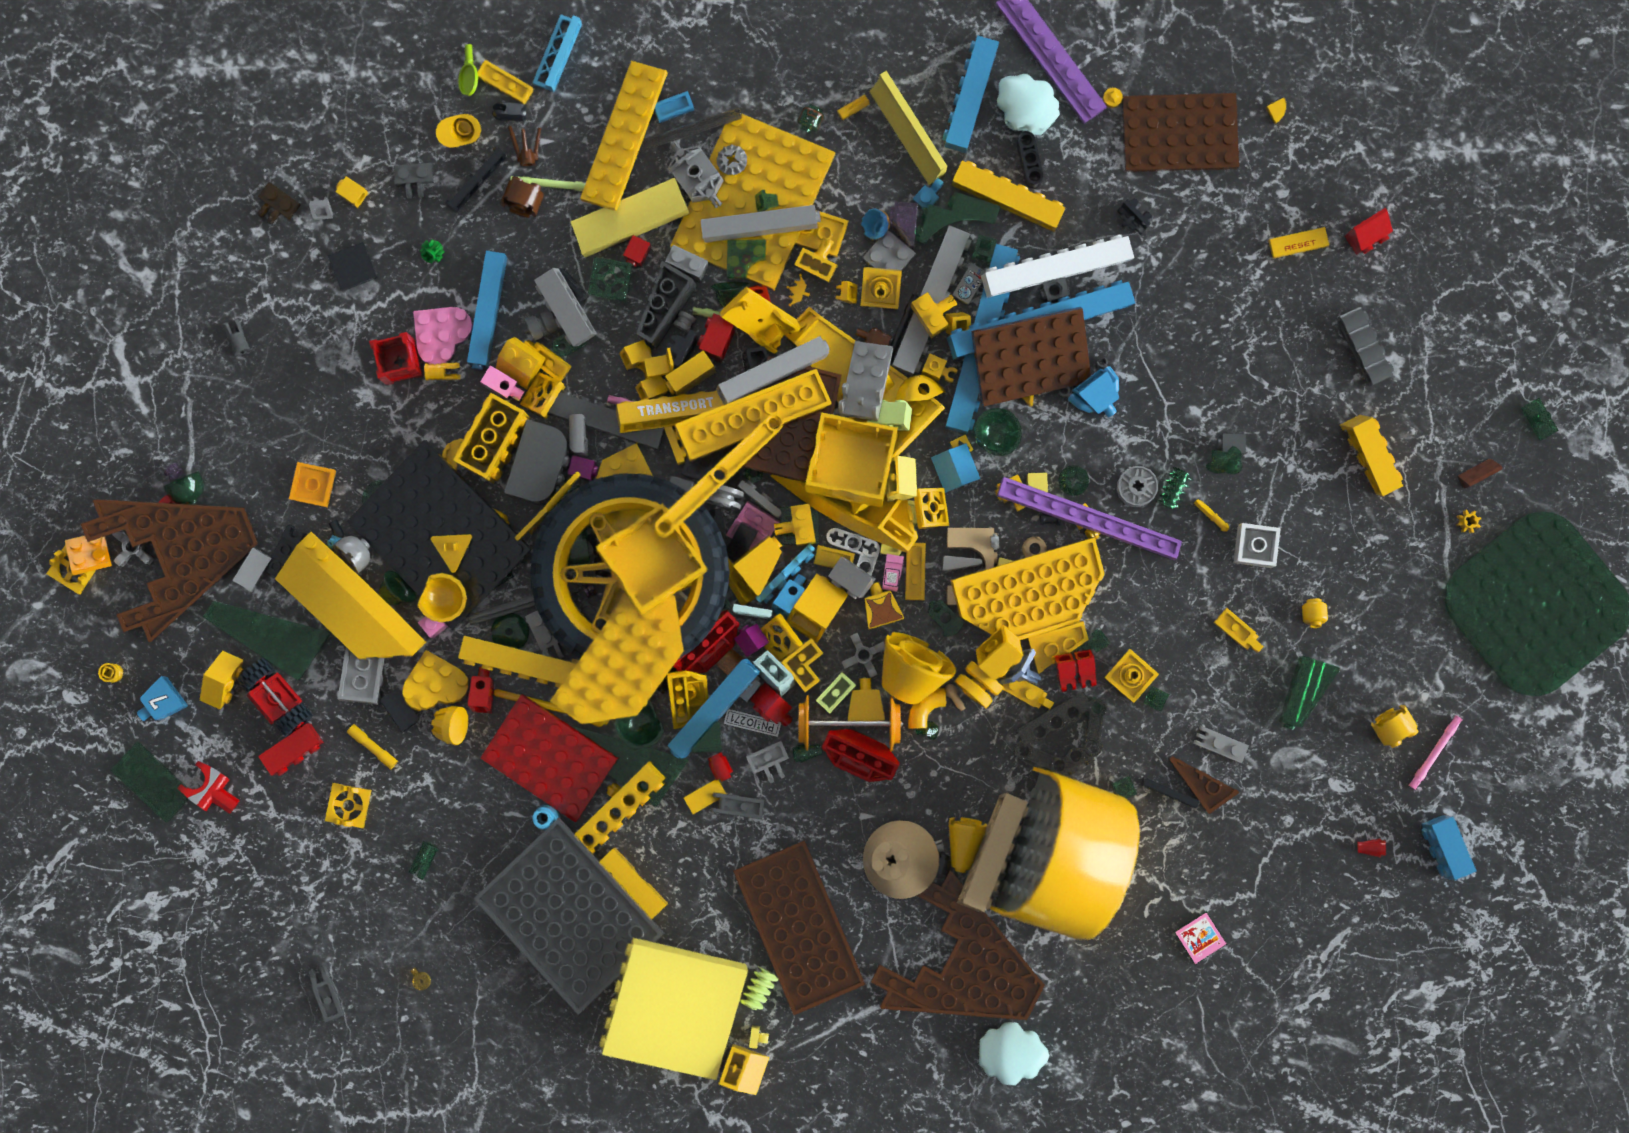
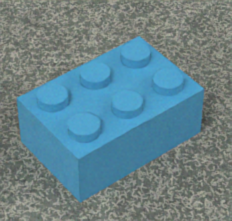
M1442 815L1421 824L1423 827L1421 829L1423 837L1430 843L1429 851L1438 862L1437 870L1441 876L1457 880L1477 872L1453 816Z

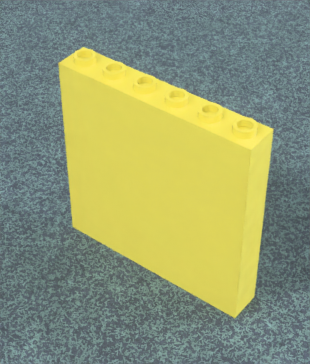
M632 938L631 944L628 943L626 947V962H622L620 974H622L621 981L617 980L616 998L611 1000L609 1010L612 1013L605 1021L604 1029H607L605 1036L602 1035L599 1047H602V1055L717 1080L748 973L747 965Z

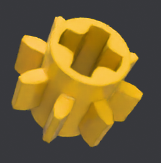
M1464 510V516H1457L1459 523L1456 526L1462 528V533L1468 530L1471 534L1474 533V528L1481 527L1478 524V520L1481 517L1475 515L1476 511H1472L1469 514L1468 510ZM1467 518H1470L1469 522L1471 523V525H1467Z

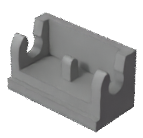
M252 548L232 581L252 591L272 558L257 548Z

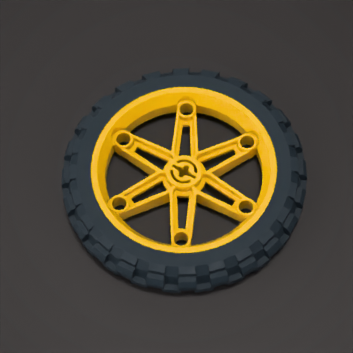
M614 474L595 479L575 489L550 512L545 523L541 526L536 537L534 549L532 550L530 583L535 606L545 627L568 652L581 659L601 631L597 627V621L604 619L607 623L626 597L624 592L611 614H606L605 612L616 587L620 589L622 587L612 573V578L583 577V571L609 569L605 563L567 566L572 547L579 535L591 524L601 544L606 541L603 534L608 532L612 537L617 533L604 515L620 510L650 512L662 503L669 510L687 491L667 480L650 475ZM703 505L678 526L684 539L694 548L707 568L705 574L692 581L689 596L678 613L684 650L679 659L699 645L717 622L727 597L729 563L726 546L716 522ZM597 518L604 519V526L602 528L595 527V520ZM570 569L576 571V577L573 580L567 578V572ZM568 582L610 584L593 623L589 622L576 607L569 591Z

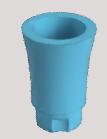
M549 804L540 805L533 814V823L536 827L545 831L554 821L561 818L560 812ZM543 814L548 816V821L542 820Z

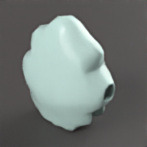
M1028 74L1006 76L1000 80L998 84L997 106L1004 112L1005 124L1014 131H1030L1034 135L1041 136L1059 116V101L1053 97L1051 85L1046 81L1033 80Z
M1003 1023L999 1029H989L985 1036L980 1039L979 1065L984 1069L987 1076L997 1077L1004 1085H1016L1022 1078L1033 1079L1049 1058L1048 1049L1041 1043L1038 1034L1034 1031H1024L1018 1023Z

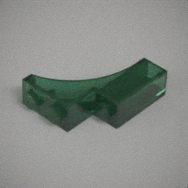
M954 192V195H950L947 206L950 207L949 210L930 204L923 207L920 218H923L921 226H917L915 231L916 241L926 244L930 237L939 229L957 221L980 220L995 224L1000 206Z

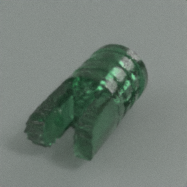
M423 841L409 869V873L415 874L420 867L417 878L423 880L439 848Z

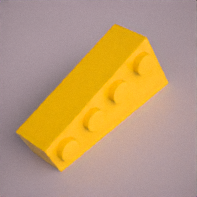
M1358 415L1340 424L1342 431L1346 429L1350 436L1347 439L1350 446H1353L1358 451L1356 457L1359 463L1367 468L1365 474L1376 495L1385 496L1403 487L1401 482L1403 480L1402 475L1394 466L1395 459L1386 448L1388 444L1378 430L1380 429L1378 421L1373 417Z

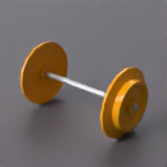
M807 695L805 702L799 703V721L795 722L796 725H799V743H804L806 751H808L809 726H889L890 752H892L894 744L900 743V732L903 725L901 722L900 704L894 703L893 696H890L889 721H809V695Z

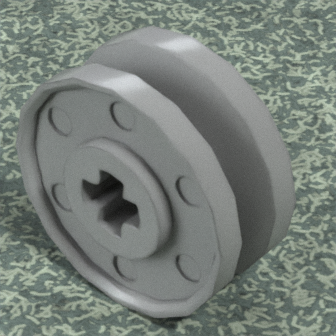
M1134 466L1128 468L1120 475L1116 491L1124 504L1130 507H1142L1155 498L1158 492V481L1156 475L1150 469L1143 466ZM1135 482H1137L1138 485L1142 486V488H1140L1139 491H1137L1136 488H1133V486L1136 484Z
M722 485L705 502L720 507L740 510L741 504L734 501V498H743L744 492Z

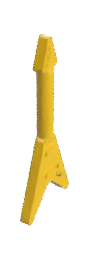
M578 471L573 474L544 508L514 538L519 541L528 532L532 535L546 515L571 489L581 474Z

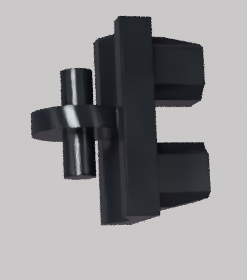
M1136 198L1130 201L1127 199L1117 210L1121 215L1120 218L1124 221L1121 227L1125 229L1129 226L1141 235L1150 226L1153 216L1147 211L1141 214L1137 210L1141 205Z

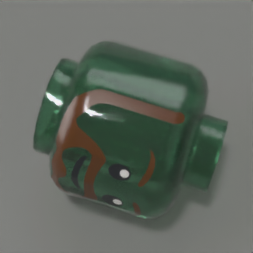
M812 104L803 106L797 118V123L801 125L800 129L809 134L811 131H819L825 118L822 113L823 110Z

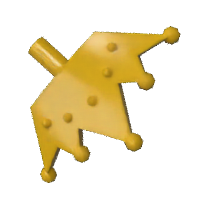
M799 274L800 281H794L797 286L786 287L794 294L792 296L789 295V298L793 299L789 306L800 302L803 295L810 296V293L805 292L807 285L801 277L802 274Z

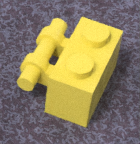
M902 456L892 457L885 492L887 502H894L895 499L907 500L917 496L915 459Z

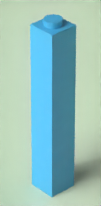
M486 251L467 359V363L475 370L489 368L507 263L505 253Z
M748 659L741 660L667 745L671 749L670 752L677 758L687 757L761 671Z

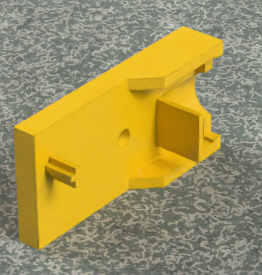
M745 287L719 312L723 319L749 334L756 343L765 347V349L773 354L777 352L776 348L781 345V339L786 333L798 332L801 329L794 317L748 287Z

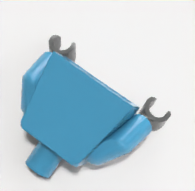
M1103 357L1102 360L1105 365H1101L1097 361L1096 368L1099 370L1073 389L1074 393H1071L1069 386L1065 388L1068 390L1067 394H1062L1060 391L1059 393L1062 398H1068L1069 402L1082 411L1088 413L1095 412L1097 414L1104 411L1107 417H1111L1117 412L1113 403L1119 399V378L1113 369L1107 366L1108 359Z

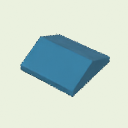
M967 444L957 446L931 457L945 493L980 479Z

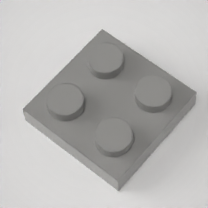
M887 230L885 235L878 239L865 254L863 260L872 268L903 270L916 253Z

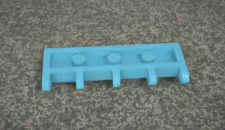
M809 543L755 599L760 604L763 602L767 604L774 597L772 593L777 588L781 590L787 583L786 579L790 575L794 577L801 570L799 566L804 561L808 563L815 556L813 554L815 548Z

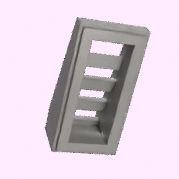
M944 556L942 572L976 567L982 564V560Z

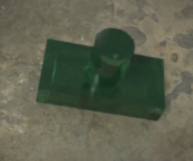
M1540 398L1521 407L1540 441L1559 431L1551 418L1550 412L1547 411Z

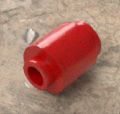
M722 752L708 758V765L716 780L720 779L723 782L731 778L730 773L733 770Z

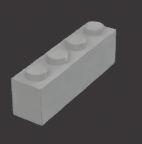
M552 268L534 280L537 284L535 286L536 290L540 295L544 296L546 307L550 312L553 311L556 317L555 322L560 328H563L565 339L570 345L579 346L597 335L559 268Z

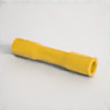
M355 724L347 730V733L353 739L366 747L390 770L397 764L398 760L372 741Z

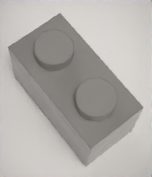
M675 245L672 246L665 260V263L699 282L702 281L709 266L707 260Z
M840 557L828 575L832 579L831 583L839 588L843 586L848 590L847 594L855 599L857 597L864 598L876 580L845 557Z

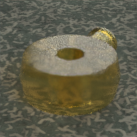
M416 968L410 971L414 976L412 979L413 986L417 990L422 991L430 986L431 979L427 973L418 972Z

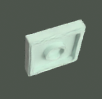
M737 604L733 605V612L735 614L772 619V610Z

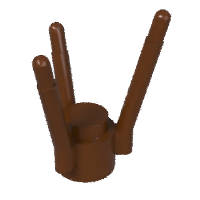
M508 126L517 155V162H520V166L535 165V161H538L541 128L537 129L534 153L532 149H527L525 129H521L523 149H521L520 153L512 127Z

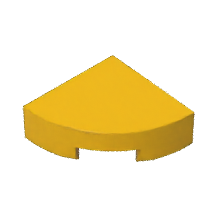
M1284 98L1266 107L1274 124L1278 123L1285 114L1286 101Z

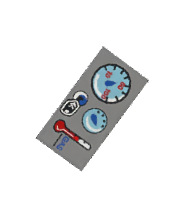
M971 263L952 296L969 305L982 283L981 275L986 273V271Z

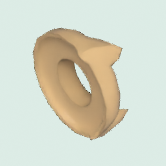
M1039 536L1028 538L1022 546V552L1025 557L1035 555L1030 552V545L1033 543H1037L1040 546L1039 553L1047 551L1046 543Z

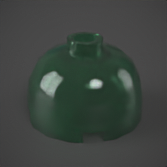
M199 471L168 483L164 486V489L173 502L178 504H194L198 502L197 498L204 491V481Z

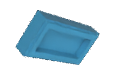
M688 91L657 102L654 110L659 123L693 111L694 106Z

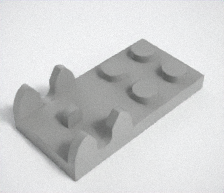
M855 341L847 381L842 385L843 399L838 404L841 416L878 421L893 353L892 346Z
M346 647L337 699L339 701L379 705L381 699L379 690L383 686L382 671L384 658L370 657L358 659Z

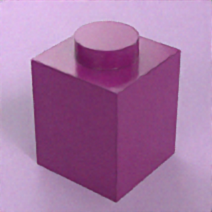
M572 455L568 475L573 476L578 471L581 474L580 479L592 481L593 477L596 478L599 467L596 466L597 463L593 460Z
M757 623L751 627L749 625L744 626L739 630L740 634L734 638L746 657L759 651L769 643Z

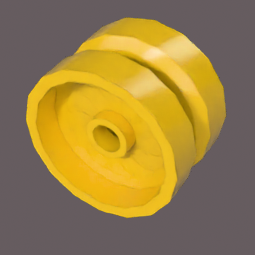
M971 661L965 669L972 679L964 674H960L954 682L971 700L987 709L992 703V698L985 691L987 690L992 695L998 696L1004 687L997 680L994 681L975 662Z

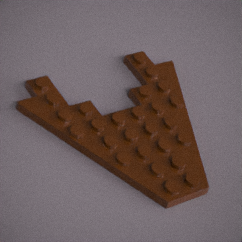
M95 499L92 501L99 518L81 524L87 542L124 529L132 547L149 541L152 542L165 577L147 583L153 598L152 602L116 614L123 632L142 626L148 642H152L258 544L245 507Z
M949 870L942 886L932 882L924 892L916 896L949 912L941 931L958 940L941 973L922 965L914 982L879 964L871 979V983L887 991L880 1008L1028 1020L1045 986L1044 983L986 912H977L957 903L964 885Z

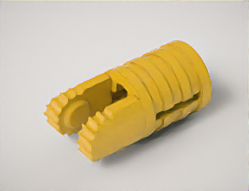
M427 363L424 367L425 380H460V374H446V369H457L460 367V363Z

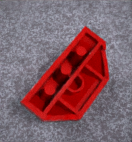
M728 610L721 611L717 622L702 642L688 654L678 659L674 667L678 671L686 670L698 674L707 672L734 647V638L737 636V629L740 623Z
M852 729L830 730L822 745V749L835 767L868 782L892 780L900 765V762L890 752L887 745Z

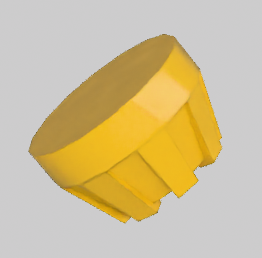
M450 706L434 713L435 718L431 722V725H433L432 734L446 744L459 745L462 743L469 724L465 708Z

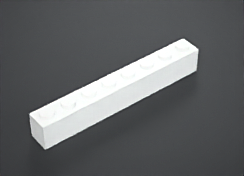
M1116 235L1110 238L1111 241L1104 242V239L1094 241L1091 246H1086V244L1075 246V250L1072 251L1066 248L1057 251L1058 254L1051 256L1050 253L1040 255V259L1033 260L1032 257L1024 259L1018 265L1012 262L1003 265L1004 268L997 270V267L986 269V273L981 275L986 297L989 298L1059 278H1066L1128 262L1134 259L1129 236L1122 237L1121 235Z

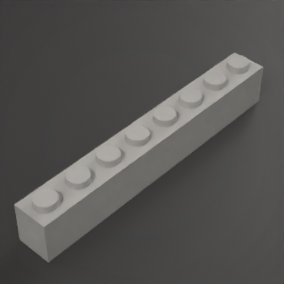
M949 225L921 296L928 292L933 301L939 303L950 295V292H948L949 286H954L958 276L955 274L957 267L961 269L965 259L962 257L964 250L968 251L972 240H969L970 233ZM913 313L892 365L896 370L913 376L915 372L919 373L923 363L919 360L928 351L929 345L926 343L930 337L915 313Z

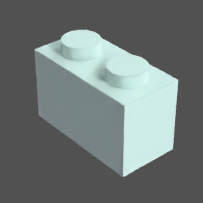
M768 650L753 662L754 666L761 671L759 675L781 697L795 685L793 675Z

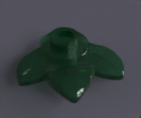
M1232 446L1228 452L1212 450L1213 462L1206 464V468L1218 474L1224 472L1237 474L1243 467L1240 460L1242 457L1241 451L1235 446Z

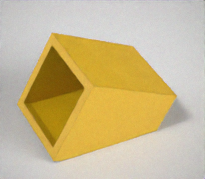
M769 535L733 563L734 568L757 596L764 589L782 553L780 550L782 545L775 536L772 538Z
M816 573L794 605L786 621L791 627L818 643L845 602L848 594L843 588L835 586L826 577Z

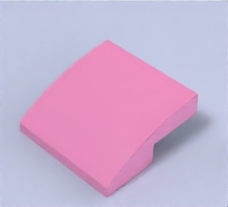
M747 501L726 535L732 539L741 522L758 530V533L749 548L750 550L766 536L769 535L771 537L775 531L774 523H780V521Z

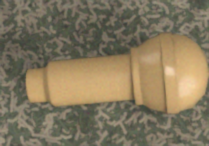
M953 684L946 685V696L952 699L960 711H963L965 706L957 694L956 686Z

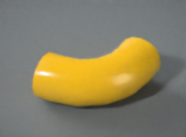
M938 688L920 703L912 705L909 712L908 729L927 728V719L930 712L935 708L946 707L945 688Z

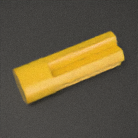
M864 94L837 110V113L841 120H844L870 105L869 100Z

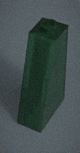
M1304 655L1299 656L1279 722L1284 723L1283 727L1295 730V727L1301 728L1338 674L1340 667Z

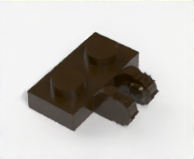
M270 182L267 183L258 195L265 202L258 211L259 217H264L271 207L275 209L267 219L270 225L277 220L280 214L290 220L301 206L297 201Z

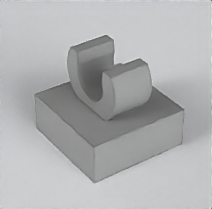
M327 197L324 200L315 198L314 201H310L309 207L313 220L332 219L333 212Z

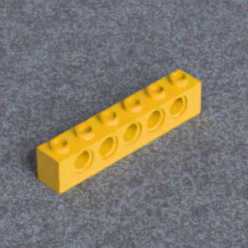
M649 761L575 833L577 838L594 854L596 852L594 847L598 843L602 846L610 838L608 834L612 830L616 832L623 825L621 821L625 817L629 820L637 812L634 808L638 804L643 806L650 799L648 795L652 791L656 793L664 785L662 783L665 779L663 774ZM640 781H644L647 783L648 790H642L640 788ZM626 795H632L634 803H628ZM612 809H619L621 816H615L612 813ZM599 821L607 824L606 830L599 827ZM585 835H591L594 840L593 843L587 842Z

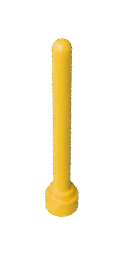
M500 689L493 691L494 696L512 701H517L520 697V694ZM528 697L544 709L567 714L552 702Z

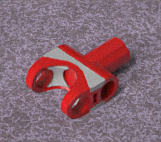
M197 761L195 766L201 769L205 776L203 785L197 789H190L180 784L177 789L204 811H207L211 804L214 803L228 814H231L240 800L223 789L230 779L216 769Z

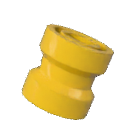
M105 663L99 668L98 675L104 682L115 683L122 679L123 669L118 664Z

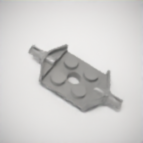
M674 141V144L671 143L670 146L676 155L668 168L691 201L710 200L715 208H718V205L721 206L722 203L716 194L723 183V178L699 146L683 149L677 141ZM693 168L699 169L697 175H690V171Z

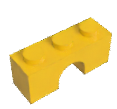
M644 340L628 345L620 351L619 355L627 370L638 368L645 375V380L640 381L635 387L641 399H658L668 392L665 384L666 380L662 376L647 377L644 359L651 358L652 356L651 349Z

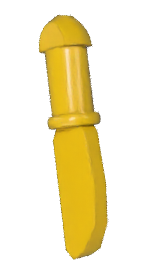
M1200 500L1194 502L1211 521L1221 528V531L1226 532L1229 530L1228 523H1225L1204 502Z

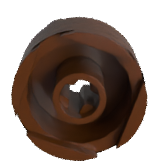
M513 176L512 180H509L500 204L504 208L507 205L510 207L509 211L518 216L529 218L530 215H533V218H535L544 194L541 191L540 185L536 183L528 184L523 182L521 178Z

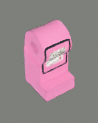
M886 555L882 590L898 591L903 556Z

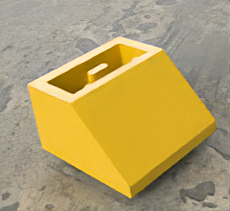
M733 1044L719 1085L735 1091L756 1095L769 1057Z

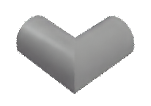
M583 414L569 415L570 449L579 457L588 456L585 416Z

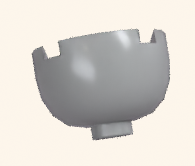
M347 536L341 538L333 545L337 556L341 560L343 559L356 574L362 572L368 566L370 561L368 548L370 546L365 539L362 538L360 540L355 536Z

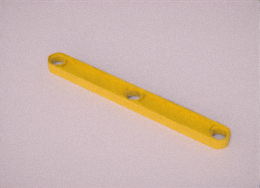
M775 414L768 416L658 519L654 527L655 533L660 537H667L781 430L783 426L781 417ZM770 420H776L779 424V427L777 429L770 428L768 422ZM722 471L725 476L724 479L717 480L714 477V472ZM663 522L667 523L669 531L661 532L658 525Z

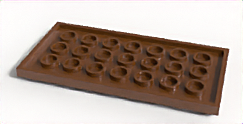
M805 840L733 870L793 1015L865 985Z

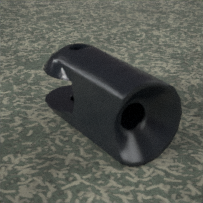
M498 102L493 105L494 111H492V116L495 119L525 122V104Z

